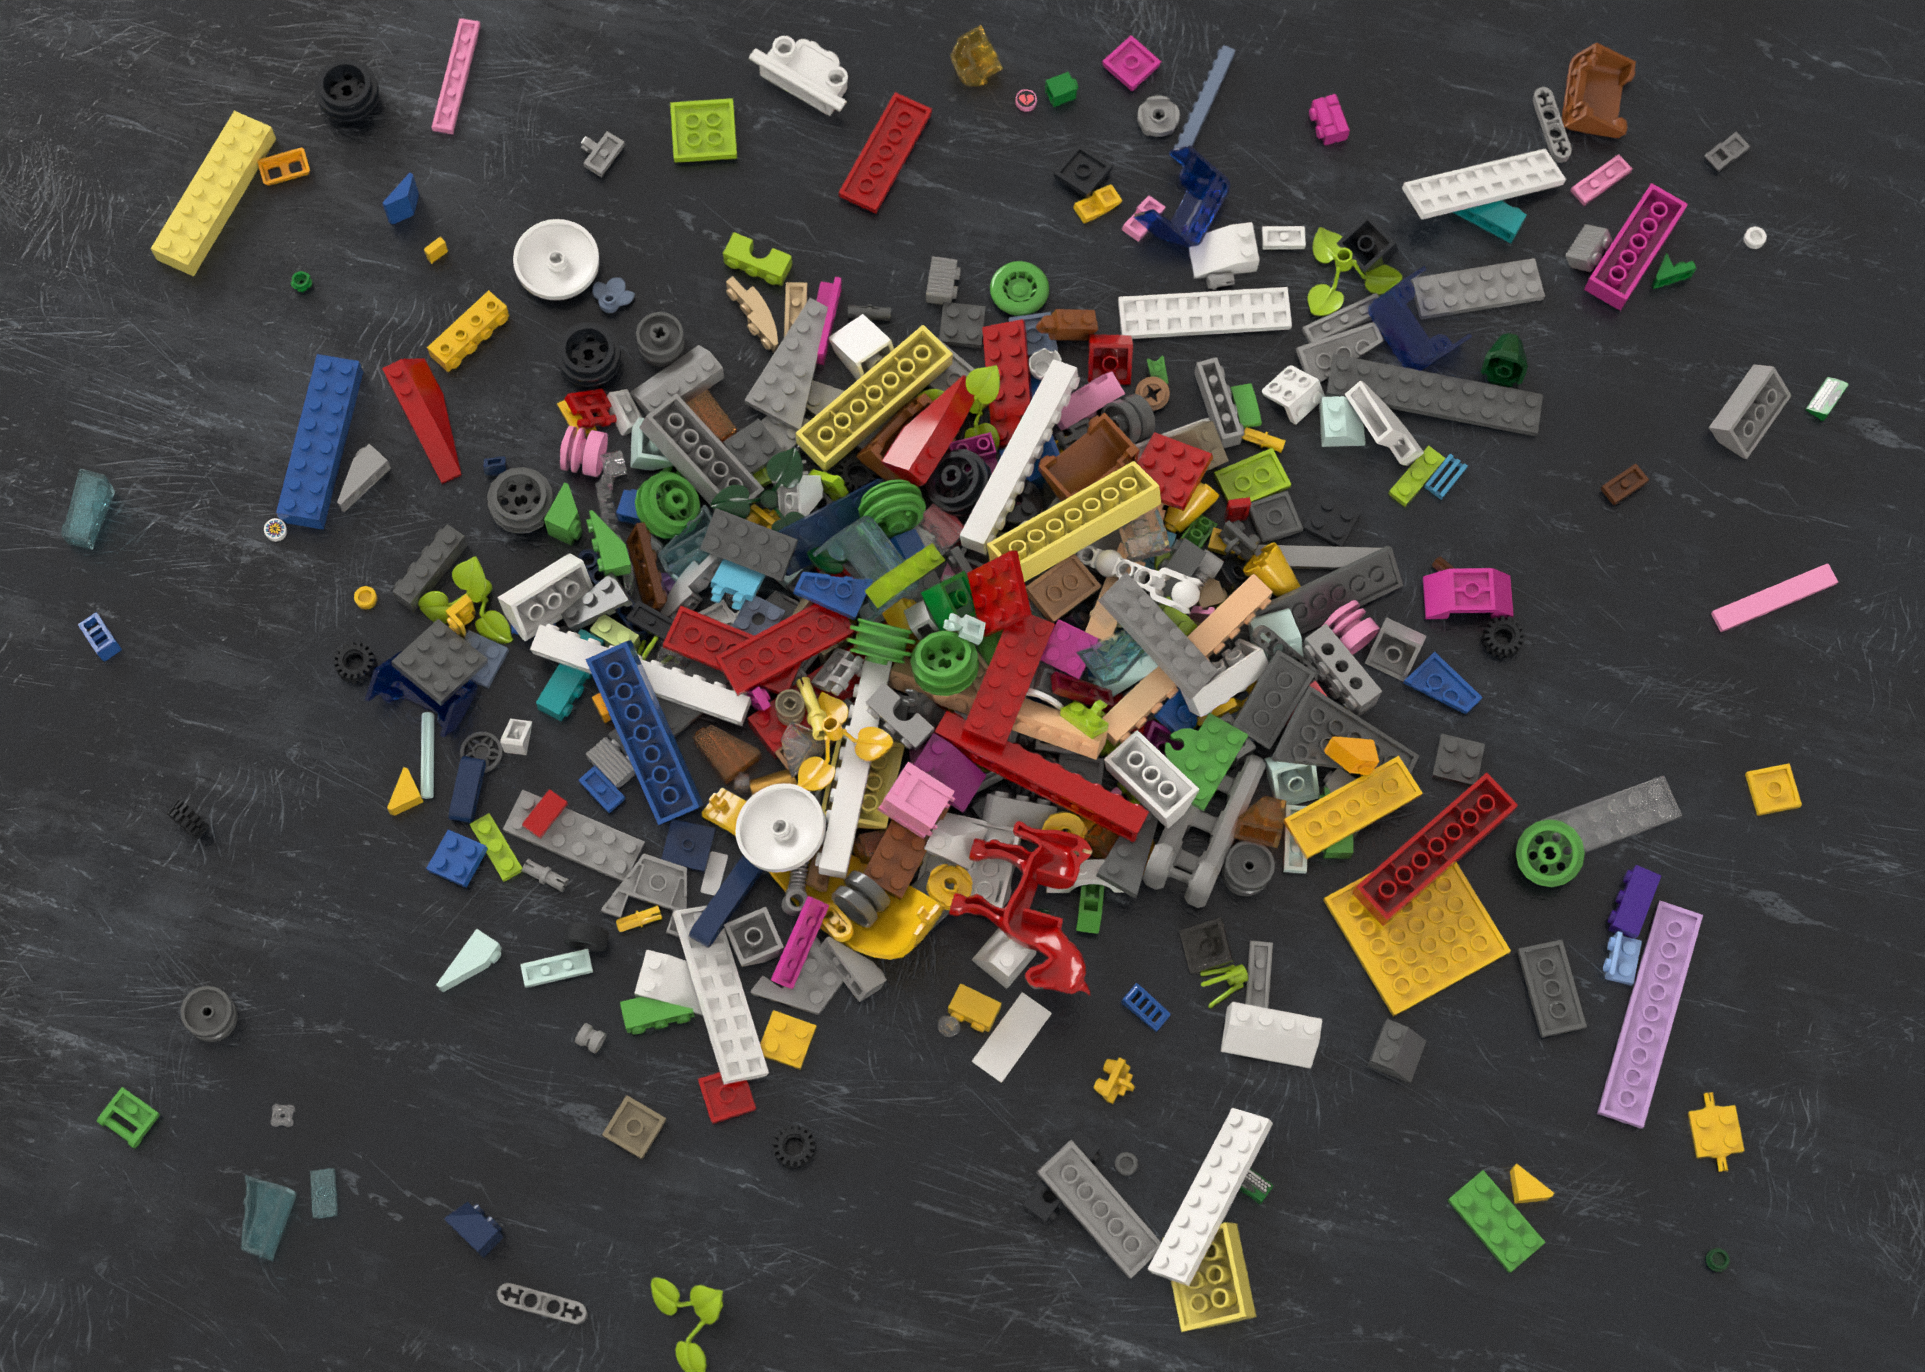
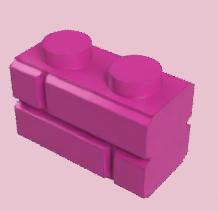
M1334 94L1312 101L1309 116L1311 121L1316 122L1318 139L1322 138L1324 145L1346 140L1350 130L1337 96Z

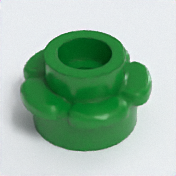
M298 271L292 276L291 285L293 289L304 292L312 286V279H310L308 273Z

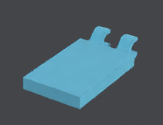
M723 559L711 581V587L713 588L711 601L720 603L725 592L734 595L732 608L740 611L745 600L753 601L766 575Z

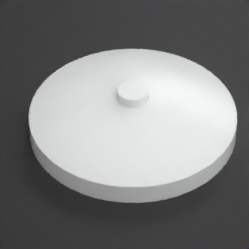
M552 219L532 226L520 237L514 250L513 263L520 283L530 293L543 299L563 300L580 294L590 286L599 269V252L594 238L585 228L572 221Z
M785 783L771 785L755 793L744 804L736 823V839L743 855L754 866L769 872H786L805 864L820 848L826 831L825 814L817 799L806 789L794 784Z

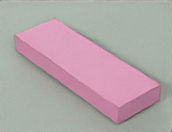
M1618 154L1573 186L1570 191L1585 206L1631 173L1632 168Z

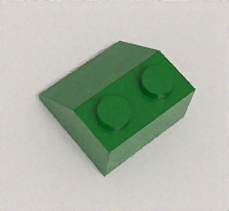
M965 570L921 592L939 631H946L943 628L945 619L949 620L951 613L958 615L960 618H963L965 614L971 617L976 615L969 579Z

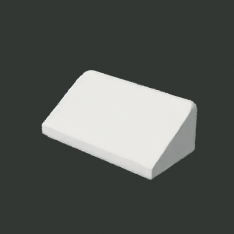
M627 389L609 392L607 398L612 405L609 413L610 415H616L617 421L615 424L621 435H627L632 432V427L639 417L642 418Z

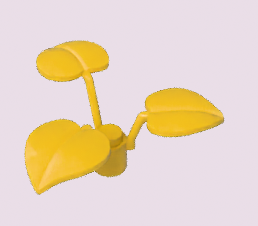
M824 692L820 694L817 701L820 709L825 711L827 715L822 721V729L826 734L824 737L826 759L824 761L820 757H811L806 759L800 766L797 786L807 791L821 790L827 787L835 777V768L828 764L830 762V740L837 741L845 735L853 743H857L855 753L864 761H873L880 758L894 743L887 732L877 727L862 728L858 733V739L851 736L841 726L846 722L849 715L847 705L840 699Z

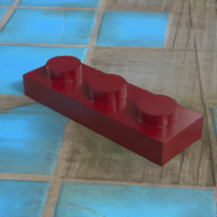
M1056 671L1050 676L1054 694L1093 706L1096 701L1102 700L1107 704V707L1102 710L1108 712L1114 707L1112 690Z

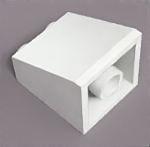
M863 314L828 337L834 353L856 380H859L894 350L891 339Z
M998 928L973 957L972 961L1007 989L1033 959L1036 951L1023 948L1009 939Z

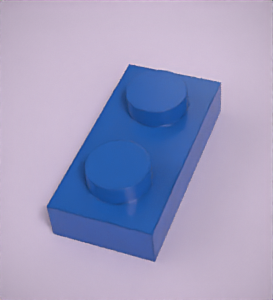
M596 766L578 780L608 814L625 800V796Z

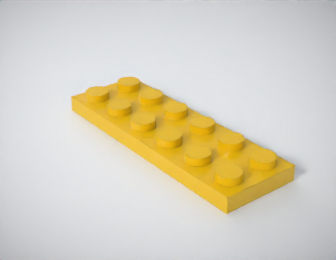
M1397 756L1375 768L1371 775H1363L1290 815L1283 822L1307 860L1420 797L1423 793L1401 758Z

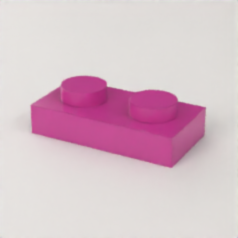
M756 686L747 691V696L750 697L751 704L755 709L764 711L771 706L768 701L770 696L764 688L760 689V687Z

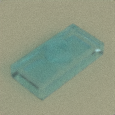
M335 1169L310 1171L313 1218L338 1216Z

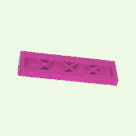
M835 277L834 284L822 281L820 283L816 301L827 306L828 309L816 364H825L830 343L828 337L832 334L842 291V281L839 277Z
M807 896L771 981L793 990L829 908L828 904Z

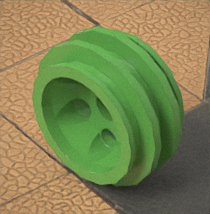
M660 472L643 482L636 493L635 507L637 516L641 523L645 522L647 530L653 535L663 539H675L691 530L699 520L701 511L699 496L693 485L680 475L673 472Z
M901 479L889 480L869 489L863 495L858 508L864 529L869 532L872 528H878L886 534V538L914 529L921 522L923 513L926 510L925 501L922 498L920 489L909 481Z
M860 618L857 620L859 621L858 627L850 625V629L857 631L855 639L847 638V642L854 643V647L850 651L866 655V661L887 665L888 661L905 664L906 661H903L904 656L911 657L912 653L907 652L906 648L908 643L916 644V640L909 639L912 631Z
M939 631L931 633L919 641L912 651L910 663L915 682L924 691L933 695L950 696L958 694L969 687L978 676L979 661L975 645L959 637L957 632Z
M1551 819L1535 822L1525 829L1518 840L1516 849L1518 866L1526 878L1537 885L1547 887L1564 885L1575 878L1583 866L1585 855L1582 839L1575 829L1562 821ZM1559 833L1561 835L1560 841H1553L1552 835ZM1537 836H1542L1544 838V842L1542 844H1537L1535 842V838ZM1569 846L1572 849L1570 855L1563 853L1564 847ZM1547 847H1554V852L1557 853L1556 857L1552 860L1546 859L1547 855L1544 853V850ZM1535 851L1538 854L1536 860L1529 858L1530 852ZM1559 862H1563L1566 865L1563 871L1557 869ZM1541 865L1548 866L1549 870L1547 873L1540 872Z

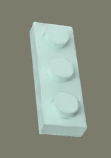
M1286 805L1285 818L1307 806ZM1285 826L1283 872L1306 874L1307 860Z
M588 949L520 964L526 988L593 973Z

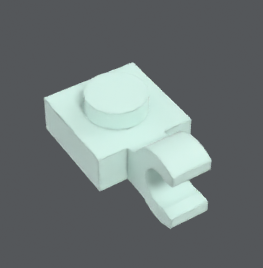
M951 613L949 620L945 619L943 628L948 631H959V637L979 645L983 640L986 623L967 614L960 618L958 615Z

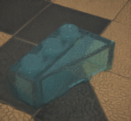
M79 469L66 522L63 524L61 531L63 538L68 544L90 550L93 549L115 493L105 475Z
M706 505L700 509L701 512L693 521L690 520L686 524L687 527L679 536L676 535L658 554L666 573L675 582L694 560L701 564L710 555V553L700 550L713 517V513Z
M245 1175L247 1187L246 1197H244L245 1220H243L241 1250L273 1261L297 1193L288 1187Z

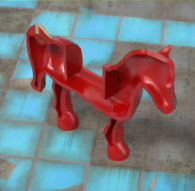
M1021 821L1015 823L1013 833L1015 836L1037 845L1038 848L1033 852H1029L1021 845L1005 844L995 839L986 842L975 838L969 860L980 862L984 859L1004 860L1016 866L1022 872L1023 877L1005 908L994 906L979 894L966 897L963 894L955 893L949 915L960 916L964 913H972L985 916L995 923L1012 941L1023 948L1038 951L1049 959L1043 964L1032 967L1025 973L1026 981L1032 988L1050 989L1069 994L1083 991L1090 995L1088 985L1084 982L1086 974L1085 962L1080 951L1061 931L1063 919L1030 909L1038 884L1055 889H1068L1074 885L1079 874L1080 865L1092 854L1090 845L1081 836L1060 830L1034 829Z

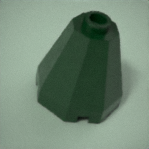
M1511 333L1501 335L1486 354L1481 373L1487 375L1489 383L1502 387H1511L1515 382H1517V385L1523 382L1528 363L1523 343L1519 336Z

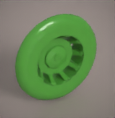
M1016 261L1005 264L996 271L990 283V293L993 301L1001 310L1012 315L1023 316L1036 312L1045 304L1049 295V283L1045 274L1037 266L1028 262Z

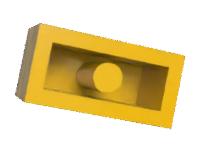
M960 983L948 1007V1013L956 1021L963 1022L965 1020L971 1023V1027L979 1032L984 1030L989 1032L1001 1009L1002 1003Z

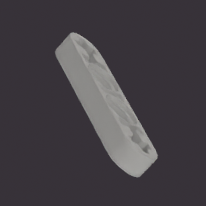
M1540 87L1534 93L1533 104L1551 157L1556 162L1563 163L1570 157L1571 145L1553 93L1546 87ZM1540 95H1542L1543 98H1546V101H1545V105H1546V106H1544V101H1543V99H1542V98H1539ZM1551 112L1554 115V119L1548 120L1543 114ZM1557 130L1561 136L1554 138L1550 135V131ZM1559 143H1561V144H1560V149H1561V151H1562V152H1565L1564 155H1562L1561 152H1558V149H1559V145H1558V144H1559Z
M511 1283L503 1284L497 1291L499 1301L509 1307L575 1325L583 1323L587 1318L585 1306L573 1300ZM509 1288H512L511 1292L519 1296L520 1291H524L520 1297V1305L516 1304L518 1301L516 1298L510 1297L508 1301H505V1296L502 1295L503 1291L507 1292ZM530 1294L536 1295L538 1299L537 1304L534 1307H527L524 1303L526 1296ZM553 1300L560 1303V1310L555 1314H551L547 1310L548 1303ZM565 1303L569 1304L567 1309L570 1310L580 1307L579 1311L583 1313L582 1316H577L576 1320H573V1315L565 1312V1317H561L565 1310Z

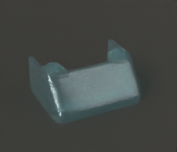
M869 516L861 517L835 534L812 553L816 557L827 549L830 556L836 560L841 561L847 558L863 580L865 578L873 579L872 584L905 561L875 520ZM919 580L880 608H877L872 600L868 598L869 606L875 613L867 620H875L919 586Z

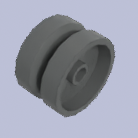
M655 312L644 317L638 324L636 337L639 352L644 361L652 366L666 367L683 355L685 349L683 329L676 317L665 312Z
M1132 394L1125 396L1120 400L1107 403L1102 409L1101 415L1106 413L1134 444L1150 438L1154 433L1155 417L1149 403L1140 395Z
M1246 840L1237 843L1228 852L1221 868V877L1224 885L1231 892L1239 896L1249 897L1260 893L1274 873L1275 861L1272 853L1265 845L1257 841Z
M854 870L844 880L845 886H839L832 894V900L847 917L857 924L869 928L878 919L877 912H884L889 906L890 898L875 881L865 874Z
M212 986L198 987L191 991L183 1000L180 1010L181 1020L185 1027L198 1039L206 1042L221 1041L229 1036L235 1029L238 1020L237 1008L232 999L219 988Z

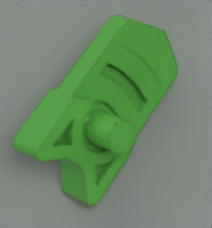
M1161 356L1157 361L1147 359L1151 377H1158L1168 384L1164 356Z

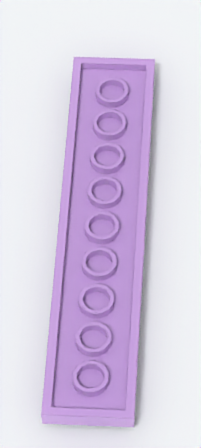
M1660 900L1657 903L1597 1114L1641 1129L1644 1127L1702 921V914Z

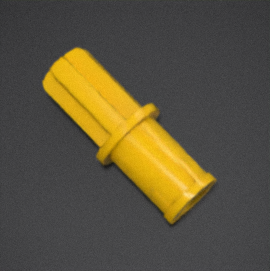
M1248 427L1244 429V436H1242L1243 440L1261 445L1260 448H1273V450L1282 453L1286 441L1268 435V432L1262 433Z
M658 905L640 912L636 910L634 914L617 919L618 930L623 932L638 926L642 928L644 924L661 920L662 916L659 913Z

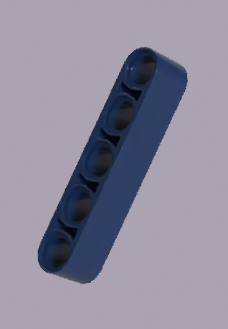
M585 549L579 553L578 558L583 562L587 559L594 560L591 565H585L594 587L599 583L596 579L604 575V572H599L597 559H600L597 553L591 549ZM630 598L633 604L628 607L621 606L617 608L614 614L623 626L639 635L640 641L646 640L650 634L644 630L641 632L635 631L636 626L626 619L628 615L622 614L624 609H632L635 603Z
M743 855L693 925L689 937L710 948L723 930L724 924L728 923L763 870L754 866Z

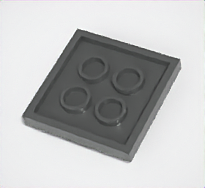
M439 619L392 660L394 668L441 706L488 663V659Z

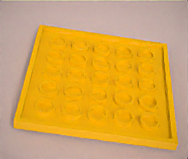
M1457 862L1384 926L1352 894L1355 887L1368 875L1324 898L1325 904L1393 1017L1511 952Z

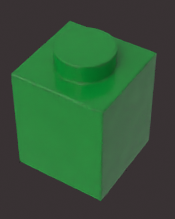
M1069 72L1046 80L1045 92L1053 107L1076 99V93L1079 89L1075 78H1071Z

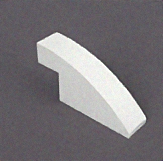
M1360 380L1345 393L1376 443L1389 447L1400 464L1409 466L1424 453L1397 416L1363 381Z

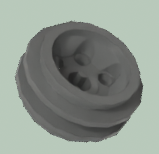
M525 467L511 468L499 474L491 483L487 494L488 508L496 524L505 531L516 534L531 533L545 524L544 518L554 502V495L546 477L538 471ZM517 487L516 491L510 492V490ZM526 487L533 488L531 491L525 490ZM540 498L539 503L535 504L534 499ZM504 499L509 501L505 506L501 504Z

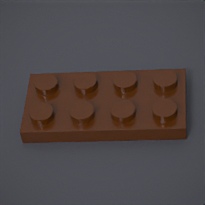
M645 522L636 523L626 543L641 601L661 612L667 602V594L662 589L661 572L657 570L656 552L652 550L650 543L651 533L647 530Z

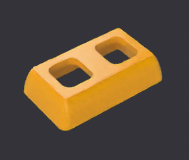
M303 148L257 161L263 183L267 186L308 175L310 172ZM297 161L301 162L302 171L291 173L289 164ZM279 167L282 177L270 179L268 171Z

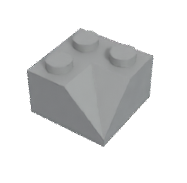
M766 907L724 924L725 932L741 966L767 962L781 956L784 951V946Z

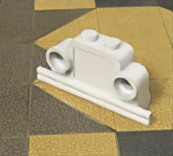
M780 36L774 40L773 48L767 55L755 48L749 56L751 61L760 66V76L829 116L834 109L840 112L847 103V101L841 98L847 90L848 74L846 70L840 67L836 54L831 51L827 52L814 41L810 42L806 39H801L795 44L792 38Z

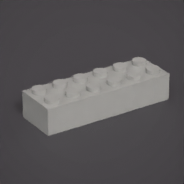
M677 393L648 414L639 428L687 481L693 485L710 506L713 498L730 485L746 487L749 491L748 499L759 498L765 490Z

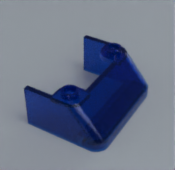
M1186 145L1170 150L1168 153L1183 166L1179 179L1181 184L1187 189L1172 220L1169 221L1155 209L1137 213L1133 218L1157 238L1186 247H1195L1201 244L1230 190V181L1193 147Z
M1425 266L1397 283L1370 303L1368 307L1369 316L1404 368L1423 371L1472 338L1471 334H1468L1455 344H1452L1450 339L1443 334H1438L1429 339L1406 303L1415 296V288L1411 281L1427 270Z
M402 651L374 669L365 700L369 702L377 695H380L386 701H394L403 697L438 714L437 721L443 727L440 734L442 737H445L459 726L478 689V686L469 680L441 706L392 666V660Z

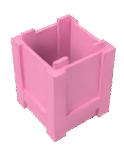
M908 762L877 810L924 839L926 835L931 836L933 834L930 831L931 829H937L938 826L935 825V822L943 809L949 808L950 804H948V801L953 802L955 800L952 797L955 791Z

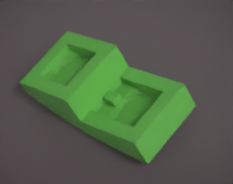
M1252 384L1230 387L1233 402L1237 407L1239 423H1242L1243 428L1260 426L1262 422Z

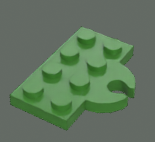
M1211 713L1208 714L1199 731L1186 728L1177 730L1170 735L1173 741L1178 740L1182 742L1183 749L1174 750L1171 744L1167 742L1164 748L1165 757L1199 788V792L1191 805L1203 812L1248 738V734Z

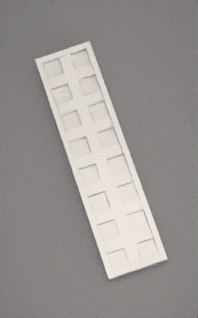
M1542 149L1405 182L1402 189L1422 220L1561 186L1566 179L1548 151Z
M1288 287L1118 298L1121 335H1132V339L1288 330L1292 327Z
M707 906L676 910L673 913L674 921L723 1083L728 1084L766 1076L769 1072L725 929L723 928L711 947L707 948L689 937L693 925Z
M1235 1108L1231 1109L1148 1268L1151 1273L1186 1286L1190 1285L1273 1125L1270 1119Z

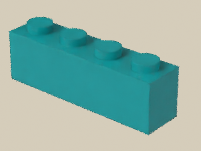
M1503 200L1453 212L1509 243H1512L1527 215L1519 208L1511 207L1504 203Z
M580 629L578 632L581 639L586 641L589 638L601 642V646L606 647L604 640L583 629ZM560 663L536 702L538 710L562 721L564 716L567 717L571 713L573 701L576 697L579 698L584 690L583 685L587 679L590 680L592 678V674Z

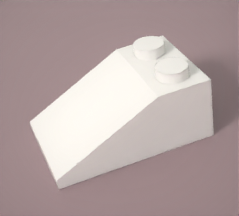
M1252 222L1229 225L1190 238L1187 241L1194 279L1206 278L1211 273L1218 275L1229 272L1239 274L1257 271L1259 256Z
M646 950L634 993L636 998L646 997L692 1008L695 1014L703 1015L687 961L667 954Z

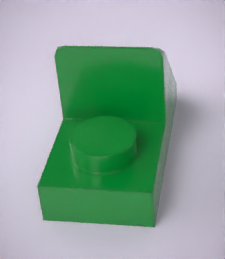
M1666 253L1651 285L1652 289L1692 277L1696 270L1694 262L1685 263L1683 261L1673 266Z

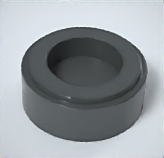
M1123 1152L1115 1160V1170L1121 1176H1131L1138 1168V1160L1132 1153Z

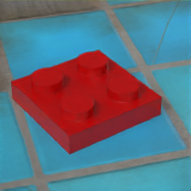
M720 1072L698 1079L712 1124L756 1110L747 1080L724 1084Z

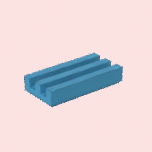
M1450 453L1425 484L1424 488L1442 500L1467 469V465L1465 463L1461 464L1458 458L1454 459ZM1449 463H1452V466L1448 469V471L1444 474V476L1433 488L1431 485L1434 483V481L1438 478V476L1442 473L1446 466ZM1456 467L1459 468V471L1440 493L1438 489Z

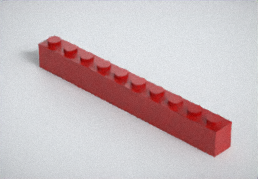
M946 711L934 733L955 746L970 761L1135 842L1149 813L1143 806L1136 803L1133 804L1125 800L1120 794H1113L1105 790L1100 784L1091 783L1080 774L1071 773L1060 764L1051 763L1041 755L1025 750L1017 743L1007 741L1005 747L965 732L962 729L966 720L957 713Z

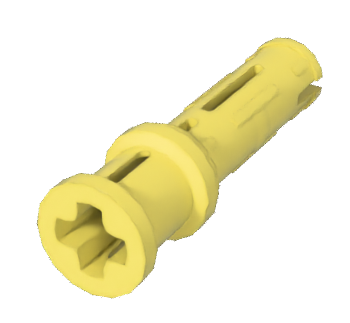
M802 677L804 684H802L800 679L797 680L796 684L803 696L808 712L807 722L813 728V738L815 740H824L826 734L822 729V721L827 717L826 712L820 709L810 678Z

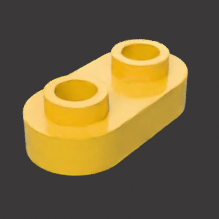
M826 903L829 905V908L822 921L823 927L836 941L845 942L849 940L854 934L851 921L836 904Z

